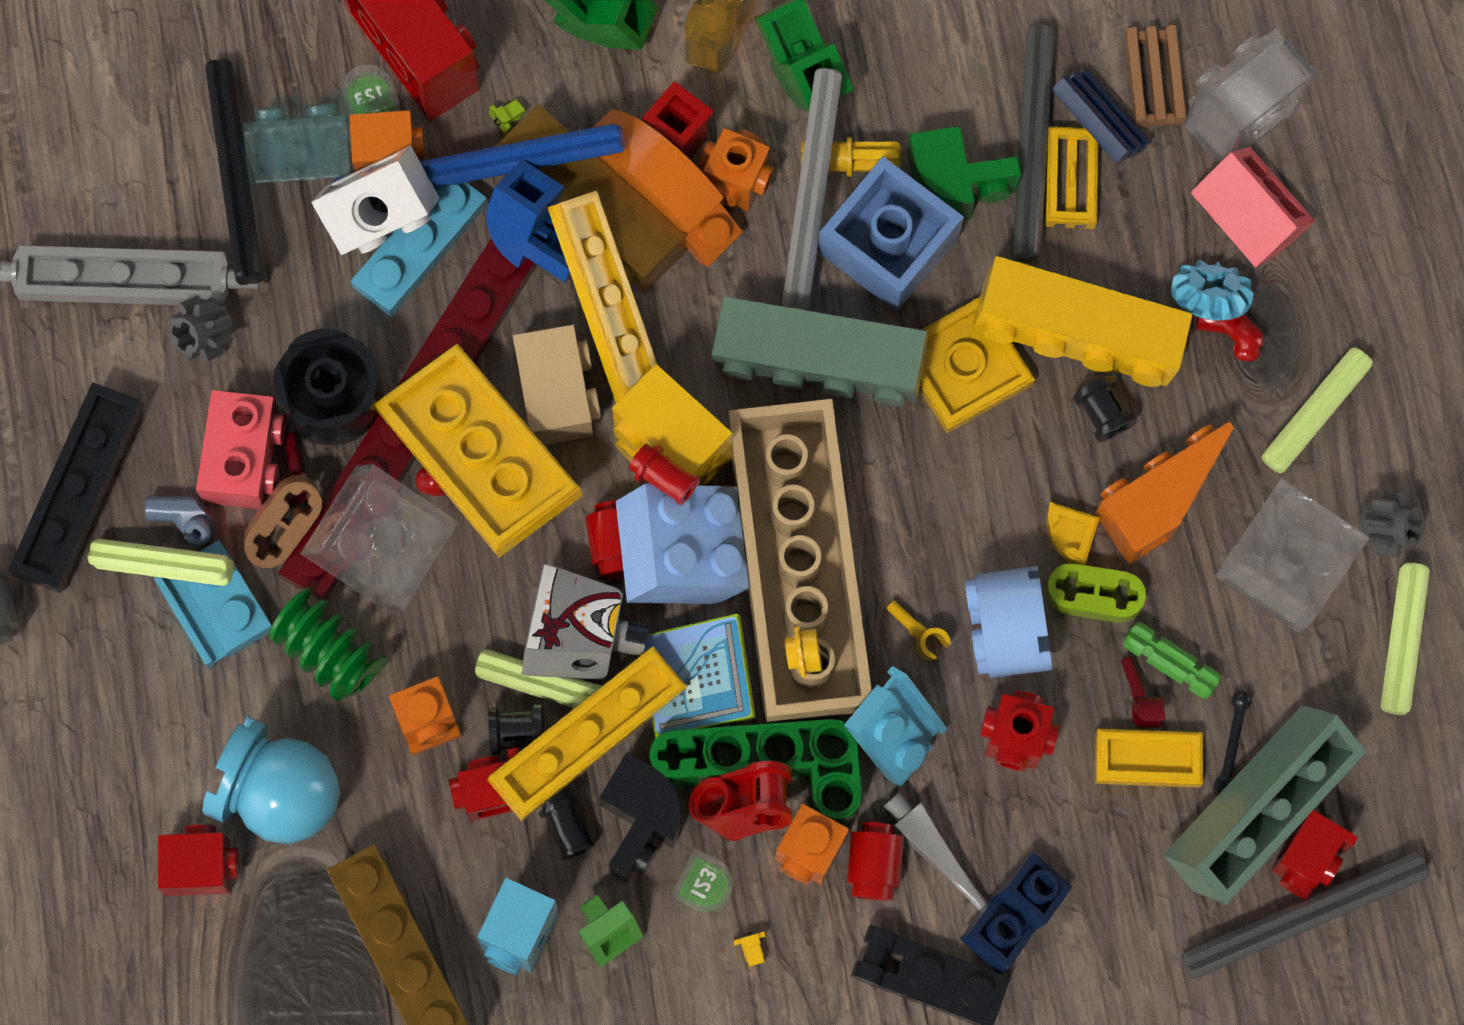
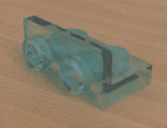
M336 104L305 106L306 115L286 116L284 107L255 110V119H247L243 123L249 183L335 178L351 174L347 127L349 122L348 112H336Z

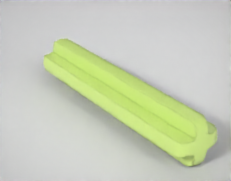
M1356 347L1351 348L1262 455L1263 462L1277 473L1285 472L1370 370L1373 364L1372 359L1362 350Z
M100 538L91 542L90 552L87 555L89 564L94 565L97 569L225 586L231 582L234 571V561L226 555Z
M1407 562L1399 570L1380 706L1382 711L1390 714L1406 715L1412 706L1430 575L1429 567L1423 564Z
M489 649L482 650L475 666V673L478 678L574 709L602 687V685L580 678L521 675L523 660Z

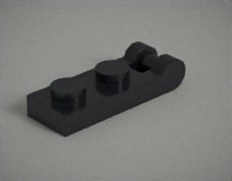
M872 925L868 926L863 940L868 945L862 961L857 960L850 975L852 978L974 1025H994L1010 981L1009 977L905 939L886 929ZM888 952L902 957L896 975L882 969Z

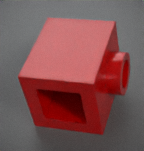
M188 825L184 826V834L158 835V889L165 896L230 894V879L239 878L238 847H230V840L224 833H216V826Z

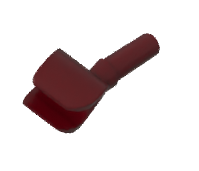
M288 433L285 435L284 441L288 467L292 474L287 477L294 475L307 478L300 459L297 435L295 433ZM302 490L298 495L289 492L285 496L289 507L292 508L306 502L307 491Z
M1133 657L1122 659L1121 664L1133 698V723L1140 728H1160L1162 721L1165 719L1163 697H1146L1145 687H1143Z

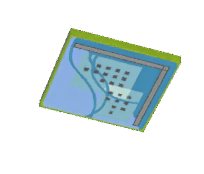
M739 614L647 635L644 653L654 646L687 686L682 694L652 717L655 738L662 733L673 730L710 728L756 718Z

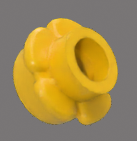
M800 625L795 626V637L785 638L789 670L799 669L801 677L807 678V673L822 671L817 629L801 630Z

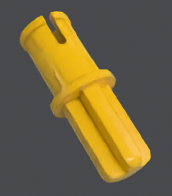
M847 137V142H833L829 172H847V177H852L853 172H870L882 157H885L900 169L902 158L901 145L898 142H853L852 137ZM802 141L801 143L802 156L804 152L805 141Z

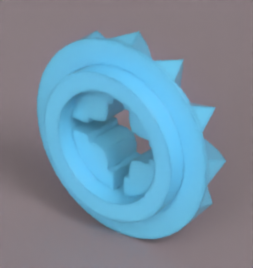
M1198 260L1194 266L1182 265L1178 275L1173 276L1171 285L1172 297L1182 309L1195 316L1209 320H1230L1242 316L1251 307L1254 295L1251 291L1250 279L1239 276L1238 268L1226 269L1221 267L1219 261L1215 265H1208L1202 260Z

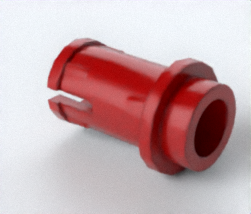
M648 443L644 444L635 454L629 465V470L635 473V480L639 483L644 480L674 499L680 506L684 505L696 490L700 478L692 475L662 454L664 449L660 445L652 447Z

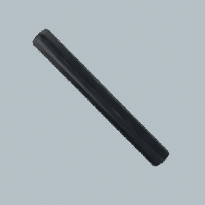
M225 58L210 60L205 65L235 281L240 285L257 284L262 281L263 273L232 63Z

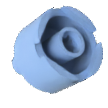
M1038 566L975 574V579L965 580L972 625L981 624L982 627L980 630L972 631L978 674H989V679L1052 670Z

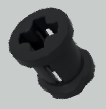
M1112 375L1091 382L1073 396L1075 404L1078 406L1083 405L1096 429L1094 435L1098 443L1108 441L1124 433L1137 423L1135 415L1127 412L1114 389L1117 382Z
M542 704L533 705L532 710L499 712L497 707L489 708L488 727L491 754L498 755L502 749L525 748L545 732Z

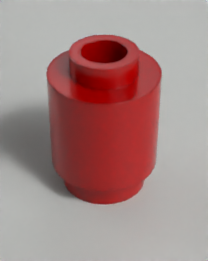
M617 500L605 501L594 505V513L585 517L592 567L598 568L599 578L602 580L624 578L616 509Z
M862 822V831L851 832L847 883L852 884L851 897L880 901L894 900V888H900L904 836L893 834L894 825Z

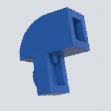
M522 159L494 187L486 213L490 236L502 255L517 268L527 259H530L565 283L571 277L547 208L559 203L564 186Z

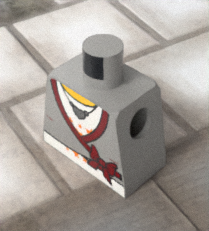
M543 564L525 645L521 675L603 679L608 675L612 651L637 656L644 654L649 625L619 620L623 593L618 588L552 565Z

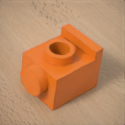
M439 676L388 695L412 756L462 737Z

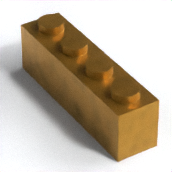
M538 104L496 146L568 133L569 131ZM599 157L537 168L564 186L559 203L597 190L630 286L634 284L644 294L686 253V235Z
M374 844L326 869L405 1024L469 1025L376 845Z

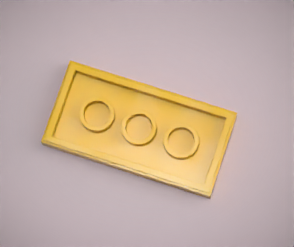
M458 343L375 404L377 412L498 558L583 496L578 484Z

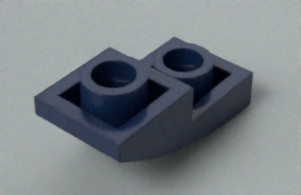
M1031 852L998 888L966 929L960 940L997 973L1001 974L1011 967L1034 932L1048 923L1072 886L1036 853Z

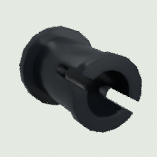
M568 788L562 789L541 806L542 810L538 813L540 818L546 817L561 850L563 860L578 856L595 847L575 805L579 802L578 796H571Z

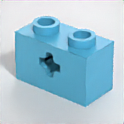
M505 878L477 936L485 951L484 956L488 958L487 962L517 976L520 968L533 973L559 917L556 901Z

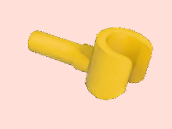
M893 600L887 606L886 610L916 639L915 649L922 659L928 661L937 659L926 648L925 642L928 636H934L944 647H950V637L943 629L936 627L927 629L923 624L916 621L896 600Z

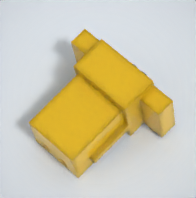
M764 931L755 934L748 932L749 936H746L747 933H744V937L733 940L734 946L741 944L749 967L765 962L759 939L766 937Z

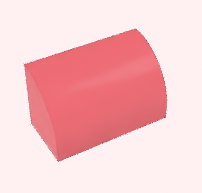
M1251 147L1232 151L1190 192L1255 268L1283 251L1315 222L1311 215Z

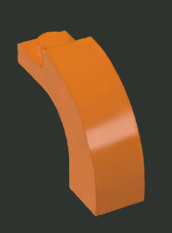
M611 109L594 127L609 124L621 126L624 133L625 149L621 153L600 156L599 158L686 235V248L699 264L709 267L743 233L720 203L724 197L701 170L663 135L640 119L628 113Z

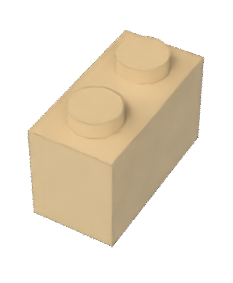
M574 325L513 335L528 425L543 445L593 437L591 420L601 419L596 388L586 390L583 371L592 370L587 340L577 341Z

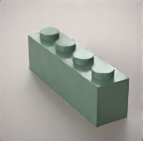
M724 296L711 356L716 368L723 369L722 374L733 379L752 380L754 374L773 378L772 383L784 388L802 389L803 383L823 386V392L832 396L852 398L854 392L874 395L873 400L877 403L901 407L904 406V401L917 403L928 348L927 331Z
M1302 705L1163 856L1193 892L1227 905L1366 753L1365 749L1338 715Z

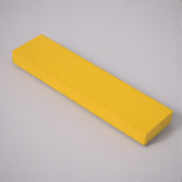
M596 190L547 208L615 402L617 403L657 364Z
M653 646L488 777V782L522 822L682 694L687 686Z

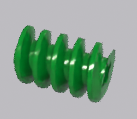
M308 587L295 595L283 607L270 629L269 638L275 644L286 642L284 649L286 655L289 658L301 656L300 668L305 673L316 670L315 682L320 687L332 684L329 695L335 701H341L358 694L369 685L384 668L388 659L383 655L369 662L367 657L373 644L367 641L354 648L352 643L358 630L352 627L341 634L338 633L337 629L343 620V616L337 613L325 620L322 615L328 606V602L322 599L310 606L307 601L313 592V587Z

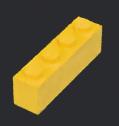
M995 256L985 275L972 329L983 332L985 337L994 342H1017L1033 347L1036 353L1045 357L1059 358L1064 356L1081 361L1086 368L1096 372L1115 371L1131 376L1132 380L1140 385L1149 387L1163 385L1167 387L1180 370L1193 314Z

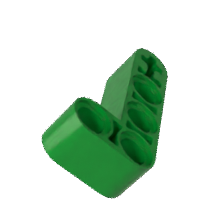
M826 719L673 730L659 735L650 747V766L665 776L673 787L697 786L707 778L740 770L755 762L771 761L765 755L764 749L766 745L771 741L783 740L789 743L794 751L793 757L784 762V764L791 768V779L809 777L812 809L845 826L855 818L861 803L862 793L857 741L841 720ZM834 736L843 741L847 751L841 758L828 759L819 752L818 742L824 737ZM721 744H731L740 751L741 759L734 766L723 767L715 763L711 753ZM703 745L702 762L704 769H696L697 758H689L696 757V746ZM668 749H678L680 757L688 758L680 760L679 769L670 770L668 762L661 760L667 758ZM840 788L849 795L851 805L845 811L833 812L823 804L821 798L823 793L828 789Z

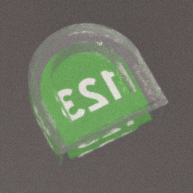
M360 65L353 68L345 76L342 83V94L350 115L390 112L401 108L392 82L383 69L374 65Z
M694 848L671 894V899L699 912L709 913L717 911L729 901L732 895V874L723 862Z

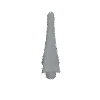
M900 793L895 795L884 805V808L896 821L893 826L894 834L904 836V842L942 873L980 912L987 901L954 857L922 802L912 808Z

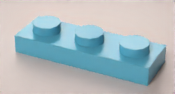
M467 182L435 188L440 200L429 213L431 220L420 228L406 234L401 228L393 231L388 240L377 249L352 278V287L392 317L488 205L487 198Z

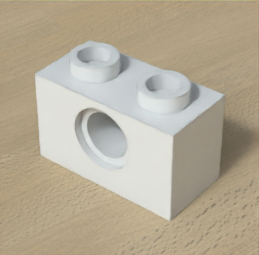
M410 145L326 185L311 203L340 254L343 255L356 248L360 250L361 254L367 253L388 240L386 234L399 228L405 234L420 228L431 220L429 213L440 200V197ZM369 197L381 199L386 204L388 213H381L375 210L370 204Z

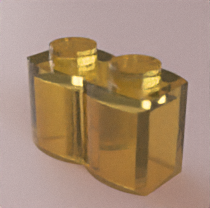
M696 0L689 10L685 22L686 63L716 73L723 71L734 55L737 43V29L747 19L753 0Z

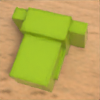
M515 99L504 107L496 108L495 105L490 106L489 115L493 118L496 126H499L503 133L507 135L511 131V124L525 115V109Z

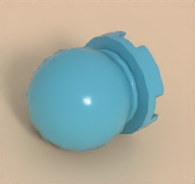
M246 716L244 725H237L215 768L224 771L225 774L217 794L206 791L202 808L203 814L224 823L233 813L238 812L246 828L264 841L291 845L315 837L336 813L341 795L338 776L328 756L311 743L302 740L284 738L269 742L267 738L268 724Z

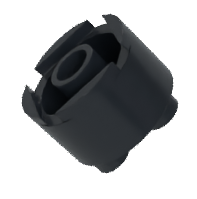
M317 329L297 337L288 346L289 349L282 356L280 362L278 360L273 376L275 394L289 425L301 438L312 444L342 445L363 436L369 431L379 415L375 407L376 402L384 397L383 384L375 359L369 348L361 341L359 342L337 329ZM334 382V391L324 393V384Z

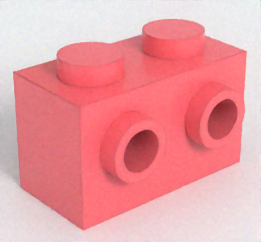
M211 391L196 491L203 503L260 509L267 500V494L270 495L278 485L279 467L278 464H272L275 445H283L286 417L284 414H280L274 397Z

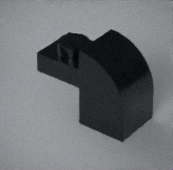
M626 752L601 793L599 800L601 807L632 825L608 865L610 874L628 884L634 872L643 876L658 851V848L652 845L654 839L659 840L672 849L674 848L679 837L681 819L679 800L670 781L657 769Z

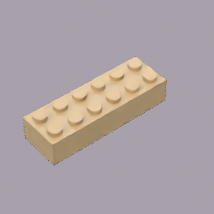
M832 399L728 410V429L733 433L732 466L735 487H737L749 582L748 592L765 724L826 719L847 720L867 698L872 689ZM800 625L801 630L817 629L822 671L807 673V678L801 677L799 669L789 670L785 638L795 637L794 628Z

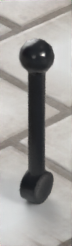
M1239 690L1232 696V704L1235 710L1221 777L1213 784V790L1217 796L1233 780L1231 777L1245 710L1249 709L1252 705L1251 695L1244 690Z

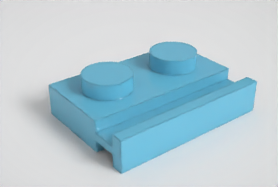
M220 540L199 551L226 555L231 559ZM235 565L232 580L225 586L161 577L153 578L208 670L223 658L236 654L270 633L272 627Z
M892 666L888 670V674L891 676L884 687L877 684L844 726L885 778L901 787L909 776L921 766L925 756L933 748L929 741L937 732L943 735L948 728L909 676Z

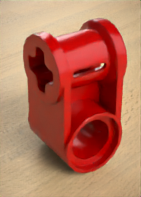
M760 761L740 770L707 778L694 788L690 796V814L695 820L729 841H738L757 833L787 827L792 822V810L787 806L786 785L791 782L792 778L791 768L781 762Z

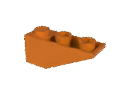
M1230 421L1216 430L1212 424L1203 427L1186 440L1189 447L1174 456L1169 451L1161 453L1143 467L1146 472L1144 475L1131 483L1124 477L1111 484L1100 494L1104 500L1100 502L1095 516L1100 517L1099 522L1129 565L1172 539L1234 429Z

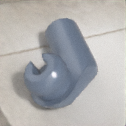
M191 496L146 497L145 516L147 522H174L184 535L186 542L193 546H202L214 537L216 530L214 519L196 498Z

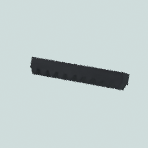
M92 382L8 569L13 576L58 593L67 589L69 585L68 576L77 567V556L85 549L87 534L92 533L94 517L99 515L102 510V499L108 496L110 481L118 474V463L120 459H124L126 456V445L128 441L134 438V427L137 422L142 420L144 406L139 399Z

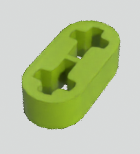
M1075 563L1063 564L1057 567L1051 573L1045 587L1046 599L1049 605L1057 612L1115 623L1128 622L1134 619L1143 608L1146 600V589L1142 581L1134 574ZM1066 577H1071L1075 579V587L1091 590L1092 594L1077 593L1073 601H1068L1064 599V591L1056 589V585H1063ZM1118 585L1126 587V594L1134 597L1135 601H1129L1125 609L1116 608V599L1099 596V592L1111 594L1115 592Z

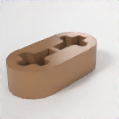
M294 475L283 479L246 527L243 534V546L247 558L254 565L261 568H274L281 565L290 556L318 518L322 509V499L317 485L311 479ZM302 490L307 491L306 499L310 506L306 510L297 507L288 519L284 518L283 516L289 509V503L285 496L289 492L298 495ZM277 524L281 526L275 537L279 548L276 551L267 548L262 554L257 552L259 547L255 537L258 534L267 537Z

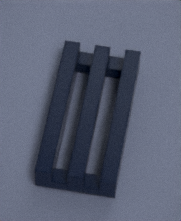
M1088 68L1082 70L1080 74L1075 72L1070 77L1068 75L1062 77L1053 87L1054 93L1114 162L1118 163L1142 153L1152 142Z

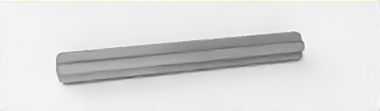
M820 68L815 71L782 299V306L807 311H809L842 81L841 72L834 69Z

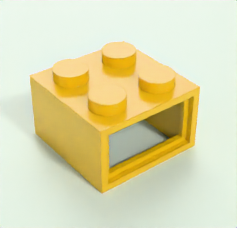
M657 364L612 407L613 431L615 438L618 439L614 444L619 452L630 462L644 444L648 443L652 447L660 445L664 449L662 454L692 475L700 478L698 484L700 486H708L731 463L733 433Z

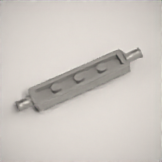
M19 245L12 262L0 261V282H11L15 295L19 300L178 305V303L197 296L201 302L213 297L216 304L223 306L229 289H252L259 291L260 283L238 284L235 281L234 268H229L224 252Z

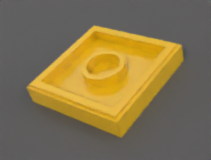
M980 297L921 329L927 331L928 348L919 391L946 434L1033 386L1035 378L1012 343L994 342L985 337L983 332L972 329Z

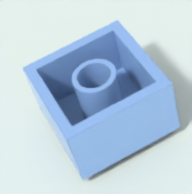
M645 483L616 501L627 603L719 604L749 588L737 487L698 485L689 500L680 506L665 493L651 484Z

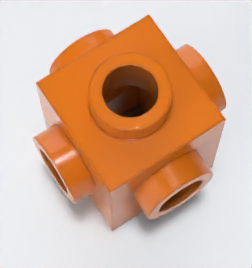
M723 128L717 143L708 141L698 164V168L703 170V174L724 197L720 202L721 204L730 207L735 206L749 212L757 194L765 195L775 171L774 167L769 166L770 147L764 145V141L754 133L746 130H738L736 133Z

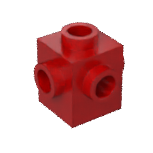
M1013 691L1012 696L1002 694L997 708L987 706L980 731V737L988 738L984 756L996 759L995 763L1011 770L1026 771V768L1036 769L1042 759V755L1052 756L1060 728V725L1051 723L1055 707L1044 705V698L1026 691ZM1013 721L1032 726V731L1027 734L1016 732L1013 728Z

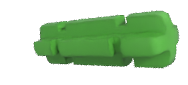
M1137 622L1133 625L1123 642L1127 650L1138 657L1141 654L1147 656V663L1179 684L1185 681L1190 685L1188 689L1199 697L1207 699L1211 696L1220 682L1221 675L1219 672L1206 664L1203 667L1196 664L1198 660L1196 657L1163 636L1161 639H1158L1154 636L1156 631L1144 623Z

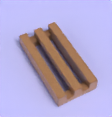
M1166 25L1164 30H1157L1156 26L1146 27L1145 31H1137L1136 27L1126 28L1124 37L1134 122L1139 127L1184 124L1186 111L1176 25ZM1158 43H1164L1172 113H1166ZM1138 44L1147 45L1154 114H1146Z

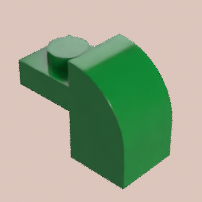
M544 0L557 12L554 23L571 35L607 48L642 50L659 7L652 0Z
M787 0L754 17L773 59L769 63L784 91L799 109L810 110L814 75L817 69L827 68L841 72L842 81L839 97L854 90L835 44L823 42L805 0Z
M960 126L910 134L907 156L911 177L964 217L963 220L971 218L974 199H980L983 203H995L1007 199L1010 194L1016 193L1021 177L1017 156L967 164Z

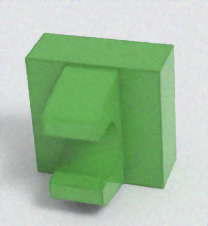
M596 894L579 906L589 924L579 930L578 933L600 968L644 938L634 916L623 901L608 910Z

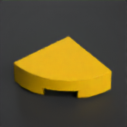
M1050 502L1046 517L1047 531L1052 545L1060 556L1070 564L1085 565L1100 517Z

